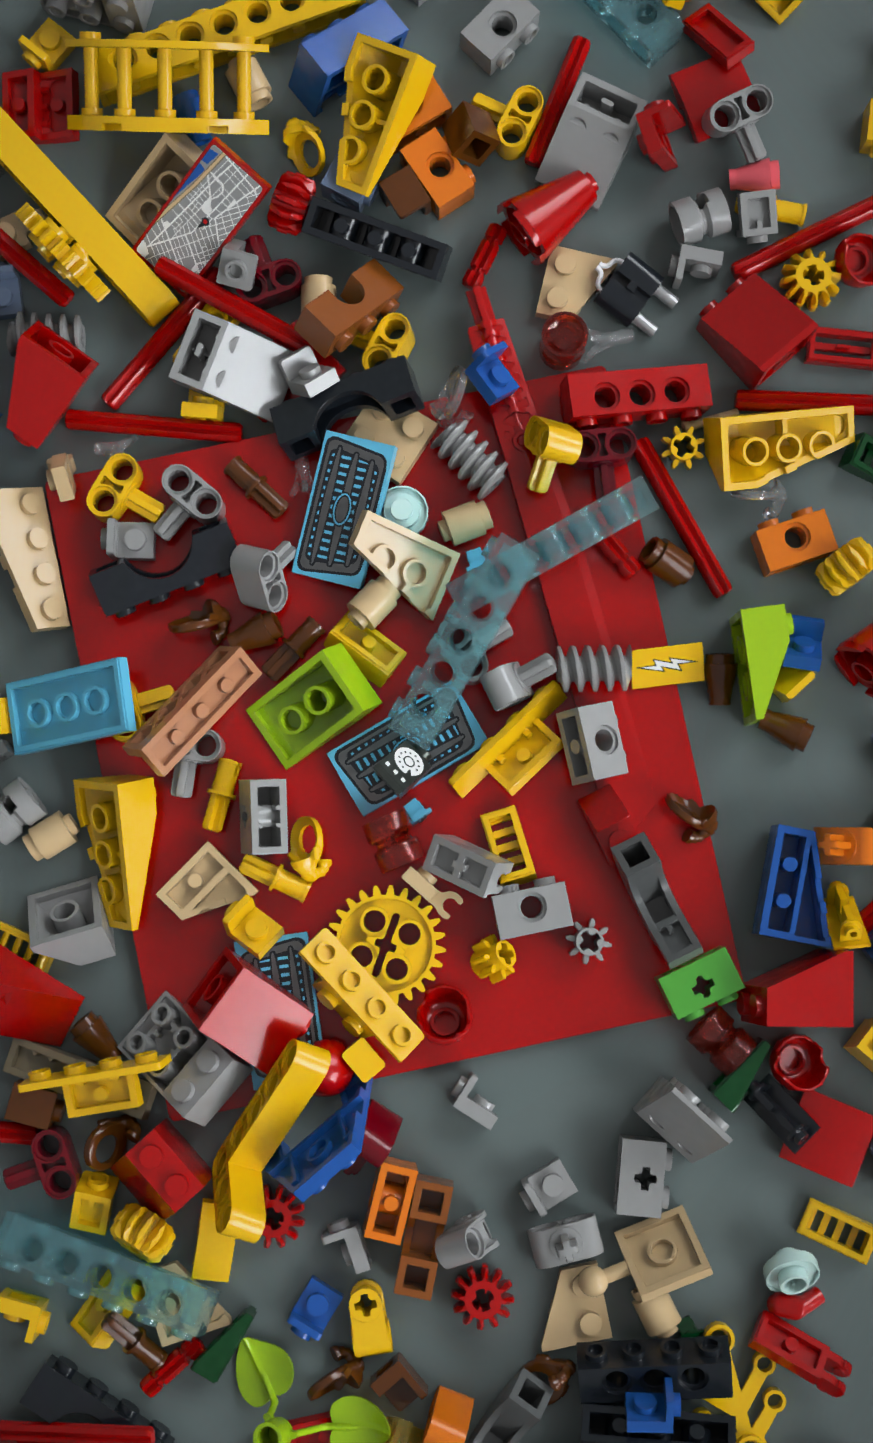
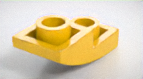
M203 1198L197 1226V1241L191 1268V1279L228 1282L235 1238L217 1233L214 1199Z

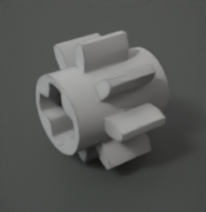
M593 918L589 919L588 927H582L580 923L575 921L574 927L577 932L574 936H565V939L573 941L575 946L569 951V955H576L578 952L582 953V963L586 965L589 961V956L593 955L598 960L603 961L604 959L600 951L603 947H612V944L604 941L602 936L607 933L608 927H602L599 930L595 929V920ZM583 932L589 935L596 934L597 938L594 940L596 947L594 950L587 947L580 948L579 944L583 942L581 936Z

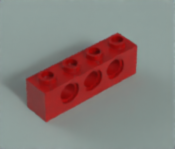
M707 363L567 374L559 385L564 423L576 426L577 430L580 431L595 429L598 427V424L611 423L612 427H626L632 425L633 421L646 420L648 425L667 422L668 418L680 417L682 422L696 421L701 419L702 415L713 406ZM664 390L673 391L677 396V402L667 399ZM630 392L639 394L643 400V405L635 404L630 398ZM594 396H603L608 401L609 407H600L596 403Z

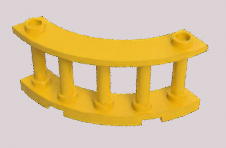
M79 31V39H65V47L83 48L85 108H81L82 115H67L68 130L269 135V120H255V112H251V52H269V45L255 44L254 36H233V43L101 39V32ZM98 48H116L118 108H114V116H103V108H99ZM131 48L157 49L158 109H154V117L136 116V109H132ZM172 49L199 50V111H196V118H176V110H172ZM213 51L237 52V112H233V119H218V111H214Z

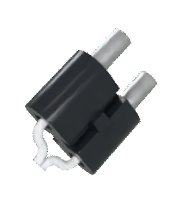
M632 252L624 260L613 258L608 263L601 261L595 269L598 272L595 286L599 294L593 302L626 328L633 323L648 336L652 337L659 327L640 313L648 299L654 295L671 309L679 301V298L661 285L664 277ZM615 263H619L620 266L602 288V268L608 269Z

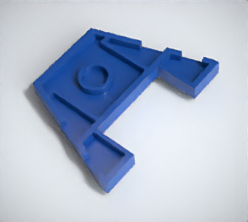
M354 1073L349 1086L339 1093L343 1104L342 1107L291 1151L290 1147L282 1141L265 1166L264 1170L301 1202L306 1201L311 1195L320 1193L333 1176L340 1170L349 1168L362 1152L373 1077L364 1083Z

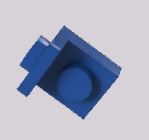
M505 341L494 346L486 343L478 348L471 356L474 361L464 371L489 406L513 395L520 387L499 360L501 354L508 348Z
M792 615L794 633L789 635L790 642L783 660V667L819 672L822 662V637L825 621L820 618Z
M312 1275L289 1313L287 1322L292 1325L291 1331L304 1340L309 1341L310 1338L319 1341L325 1327L342 1301L344 1294Z
M664 1377L663 1393L625 1392L626 1432L673 1434L674 1417H681L680 1392H673L672 1377Z

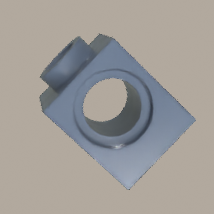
M336 153L320 183L322 197L342 207L361 213L365 205L369 207L372 205L379 187L375 185L370 196L366 197L336 185L338 153Z

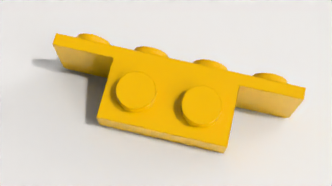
M552 680L547 686L539 688L533 695L532 700L521 711L513 713L508 718L506 725L495 736L486 739L480 746L479 751L468 762L460 764L455 769L448 783L462 799L488 774L513 796L563 748L562 740L543 723L567 699L560 685L555 680Z
M327 928L321 929L298 952L319 976L312 984L318 991V999L325 1007L330 1010L334 1009L343 1018L342 1025L350 1034L360 1038L375 1036L398 1063H401L424 1039V1034Z
M150 1050L134 1055L135 1059L122 1061L121 1056H114L100 1060L99 1065L86 1067V1062H77L64 1066V1071L51 1073L50 1068L33 1070L28 1073L27 1079L17 1085L18 1092L22 1093L62 1086L68 1118L140 1107L144 1100L138 1074L161 1070L172 1061L171 1053L157 1055V1050Z

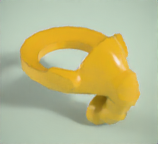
M293 117L287 121L283 130V142L288 146L287 158L293 160L301 174L307 177H315L323 171L326 160L325 148L318 136L321 130L307 120ZM307 140H311L318 150L319 159L314 168L309 166L304 158L303 148Z
M302 816L293 825L290 838L291 851L287 856L291 860L292 868L301 875V878L312 883L318 878L325 876L332 865V860H320L324 845L322 828L319 822L314 817ZM310 825L315 831L316 842L312 851L308 854L303 848L302 837L304 830Z

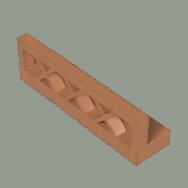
M219 646L122 748L128 755L142 757L157 776L165 777L261 676L262 672L240 646Z

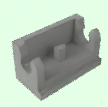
M434 834L422 869L473 894L487 898V895L498 894L503 890V887L497 884L498 879L502 874L511 873L514 863L455 835Z

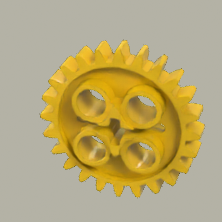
M28 202L14 213L31 231L28 237L38 247L37 251L48 263L55 258L57 259L52 267L64 280L68 278L77 288L82 285L98 303L111 292L94 273L98 269L88 259L90 255L80 244L76 242L69 247L74 238L62 225L58 227L49 216L43 219Z
M377 885L373 888L372 897H368L363 890H360L361 902L356 903L354 900L347 898L346 901L350 910L346 912L337 909L336 913L342 921L341 923H329V927L337 931L335 937L351 955L354 948L360 945L366 946L372 951L373 958L371 963L363 966V968L397 1005L399 994L404 993L410 1001L413 999L411 991L413 987H416L421 992L426 991L422 983L423 978L435 981L436 977L430 971L431 966L442 967L443 965L434 958L435 954L446 952V948L436 945V940L445 937V933L434 932L433 929L441 920L440 918L429 920L427 915L433 907L431 905L423 909L418 907L422 897L420 895L416 896L412 901L408 900L407 888H404L399 896L395 895L393 885H389L386 895L381 894ZM372 910L380 911L386 920L383 929L377 932L370 931L364 922L366 914ZM397 913L400 918L391 943L397 945L396 950H389L387 952L379 975L373 976L372 971L380 952V946L376 945L377 938L384 939L392 916ZM406 923H413L420 929V938L414 944H406L399 937V930ZM399 958L407 964L408 971L403 978L393 979L388 975L386 967L391 959Z

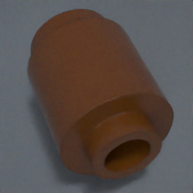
M657 536L651 538L640 553L639 559L644 563V568L671 587L686 584L694 574V558L666 538L660 539Z

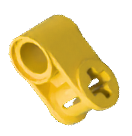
M362 1279L353 1285L349 1299L351 1336L355 1358L393 1352L392 1334L389 1318H387L383 1290L376 1281ZM368 1294L369 1300H372L371 1306H365L364 1302L360 1300L361 1295Z

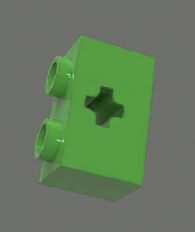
M720 945L654 977L673 1018L677 1020L684 1018L685 1022L706 1013L704 1007L716 1001L719 1006H722L739 997L737 991L745 988L726 947ZM697 977L709 981V984L704 987L705 994L692 990L697 985Z

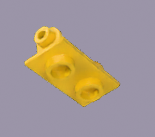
M841 881L831 882L824 901L826 902L828 932L833 949L844 950L871 947V942L853 896H849L848 886Z

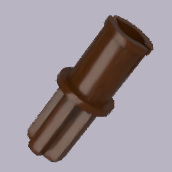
M236 456L227 464L224 474L228 475L246 492L245 497L247 499L252 498L274 519L280 517L287 510V501L266 483L267 477H260L242 460V457Z
M308 616L307 620L288 639L284 637L282 639L284 643L262 665L263 672L273 681H278L299 658L303 660L305 658L303 654L326 632L312 617Z
M112 1310L104 1316V1320L101 1323L102 1329L122 1345V1351L125 1354L135 1356L151 1372L157 1371L165 1363L168 1353L146 1335V1329L143 1327L137 1328L117 1310Z

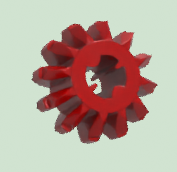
M286 171L282 174L279 182L276 184L267 214L268 225L283 234L298 235L302 230L312 197L316 193L315 181L298 172Z
M268 1183L263 1185L266 1216L272 1207L275 1213L282 1212L283 1214L278 1223H275L273 1218L266 1219L265 1228L262 1233L265 1236L264 1248L270 1247L273 1238H276L277 1245L280 1248L286 1245L285 1235L290 1239L296 1240L299 1233L294 1226L303 1227L306 1221L302 1216L295 1215L305 1209V1204L299 1202L292 1205L291 1202L296 1197L291 1192L287 1197L282 1195L285 1187L280 1183L276 1188L275 1194L272 1193Z
M482 1263L480 1274H476L472 1265L467 1266L469 1279L462 1275H457L455 1282L461 1288L451 1290V1298L460 1300L453 1305L454 1313L465 1312L462 1319L465 1325L470 1324L474 1317L477 1318L478 1330H483L484 1319H489L493 1328L497 1327L498 1320L496 1314L508 1318L510 1315L508 1308L503 1304L514 1303V1295L506 1292L512 1287L511 1280L504 1279L499 1281L503 1274L502 1269L499 1267L491 1275H488L487 1263ZM484 1289L485 1294L488 1290L490 1291L487 1303L482 1304L480 1299L477 1302L474 1301L477 1298V1290Z

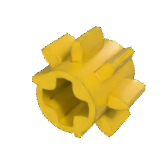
M674 426V438L662 437L661 439L662 443L668 446L667 450L660 457L665 458L669 456L672 460V470L678 463H684L685 468L690 470L692 468L690 460L692 457L695 459H702L704 457L697 449L705 440L704 438L695 439L692 435L694 432V427L692 426L686 433H681L678 426ZM682 440H686L688 442L686 448L691 452H686L680 457L677 455L678 448L674 446V443L679 444Z
M493 934L472 946L474 953L470 960L471 967L480 979L489 977L491 983L495 984L515 972L512 966L516 962V953L508 941L501 940L497 942V938Z

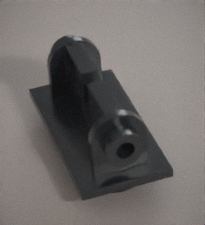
M770 1073L760 1082L754 1080L747 1090L749 1094L743 1100L786 1146L796 1154L821 1127Z

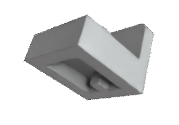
M776 190L737 193L739 230H736V237H746L747 244L768 242V234L778 233Z
M233 238L231 242L222 247L216 283L245 291H250L253 288L258 256L244 252L246 241Z
M682 244L678 255H671L667 276L673 277L671 288L679 289L684 271H688L691 276L701 279H707L711 276L717 277L722 266L724 252Z
M303 346L278 362L292 394L312 398L340 381L334 367L318 363L310 346Z
M107 518V528L101 529V549L106 550V554L112 560L125 557L127 560L155 561L156 533L153 530L155 523L118 522L115 518Z
M473 1072L467 1078L461 1075L450 1092L455 1097L452 1106L491 1131L498 1119L497 1114L492 1111L495 1105L477 1093L474 1098L468 1096L479 1078L478 1075Z
M559 1157L521 1179L524 1190L519 1192V1195L529 1212L537 1210L542 1218L548 1214L547 1210L578 1192V1189Z
M348 1217L327 1224L328 1230L324 1231L321 1236L323 1245L344 1238L346 1243L341 1244V1250L347 1266L353 1264L356 1274L371 1270L372 1259L359 1220L349 1222Z

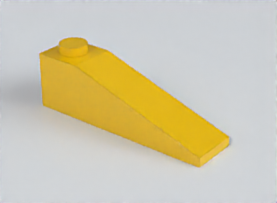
M359 32L357 33L344 71V81L347 82L346 103H342L341 115L344 116L343 137L339 140L336 185L366 197L370 196L424 100L436 68L435 64L417 53Z
M854 405L703 418L705 455L721 491L759 488L778 476L793 472L801 465L814 459H820L855 442Z
M131 774L75 779L73 783L77 818L80 828L87 826L93 846L88 848L87 851L90 861H96L101 873V878L97 885L109 926L128 931L138 930L157 816V794L154 787V779L150 776Z

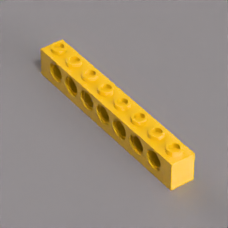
M227 0L224 5L213 9H199L190 17L179 21H165L156 29L145 33L135 32L129 34L125 39L179 41L198 39L207 42L233 43V36H254L255 44H267L270 49L311 33L327 29L334 20L338 18L345 19L354 14L361 5L366 3V0ZM289 4L299 5V8L294 11L284 9ZM258 15L266 17V19L260 23H255L251 21L252 18ZM224 27L233 28L229 34L222 35L218 33ZM98 48L99 98L103 107H107L117 103L116 48ZM131 48V63H133L131 67L132 97L158 89L157 58L151 57L157 49ZM172 49V83L199 74V50ZM213 51L214 68L228 64L233 58L237 57V52Z

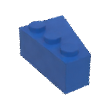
M377 0L372 4L364 3L354 14L345 19L338 18L334 20L324 31L317 35L311 33L300 42L288 87L315 118L323 111L321 105L325 100L335 93L340 98L346 94L347 82L344 81V71L358 32L402 48L409 29L385 0Z
M781 824L771 825L752 927L753 934L832 949L826 918V902L823 898L822 874L815 831Z

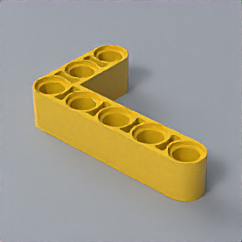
M294 1038L291 1039L219 1148L212 1166L217 1233L253 1244L260 1239L266 1223L262 1171L325 1078L331 1061L329 1050Z

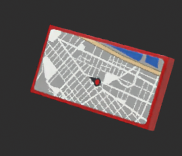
M214 137L132 249L153 270L158 259L161 256H165L204 277L221 255L222 247L232 241L272 186L218 137ZM170 284L184 298L189 294L179 289L178 287Z

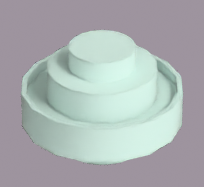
M395 486L387 490L381 517L419 534L424 530L428 521V505L425 497L418 490L409 486Z
M786 1247L777 1251L773 1257L767 1260L763 1267L765 1283L771 1291L794 1295L802 1293L814 1285L820 1277V1269L817 1259L813 1254L805 1250Z

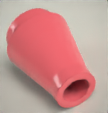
M768 157L735 169H729L730 191L753 192L780 189L779 160L770 161Z

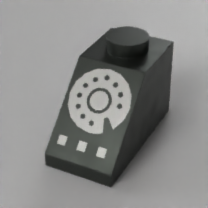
M406 739L373 767V770L401 799L432 769V766L428 763L432 756L418 741L412 746Z

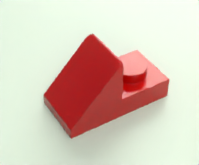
M608 784L578 799L577 802L609 865L613 866L616 863L611 847L637 834L628 818L630 817L629 812L612 786Z

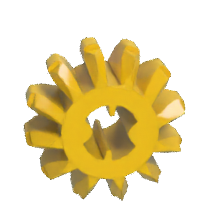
M810 248L805 250L803 257L797 253L793 254L790 258V264H785L781 270L785 277L780 280L779 287L788 289L784 297L788 300L795 298L797 300L795 306L799 309L804 303L807 304L810 312H814L818 304L822 307H827L831 302L830 297H836L840 290L836 283L841 280L842 273L832 271L836 260H831L827 263L824 261L826 257L825 251H821L817 257H814Z
M862 537L851 539L817 566L815 574L820 580L819 583L832 596L843 594L873 571V548Z
M137 1203L126 1204L122 1211L118 1212L113 1220L114 1223L109 1229L113 1239L121 1247L148 1263H159L163 1256L168 1254L173 1246L171 1244L176 1238L172 1226L167 1224L166 1220Z

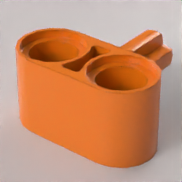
M813 827V831L816 833L820 864L873 865V828Z
M439 1385L429 1409L422 1443H465L475 1399Z

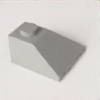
M97 875L27 896L30 948L33 953L79 966L116 956L113 927L109 926L97 885L99 881Z

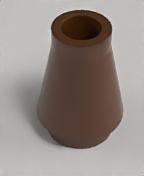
M261 610L234 632L227 634V639L230 646H240L246 651L277 644V639L283 637L284 632L275 613L269 611L265 613Z
M705 654L704 675L709 695V705H731V695L738 663L735 662V654Z
M767 709L764 719L760 720L757 728L768 733L791 751L797 749L803 752L815 725L808 723V718Z
M92 1010L78 1020L69 1030L74 1036V1042L100 1060L122 1054L117 1048L118 1044L102 1016H96Z

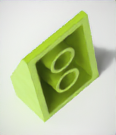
M785 604L740 609L729 619L735 662L738 663L736 672L744 726L753 725L764 719L790 642L789 635L794 633L792 614L786 613Z
M339 643L319 651L247 708L246 712L287 770L354 725L383 702L343 644Z

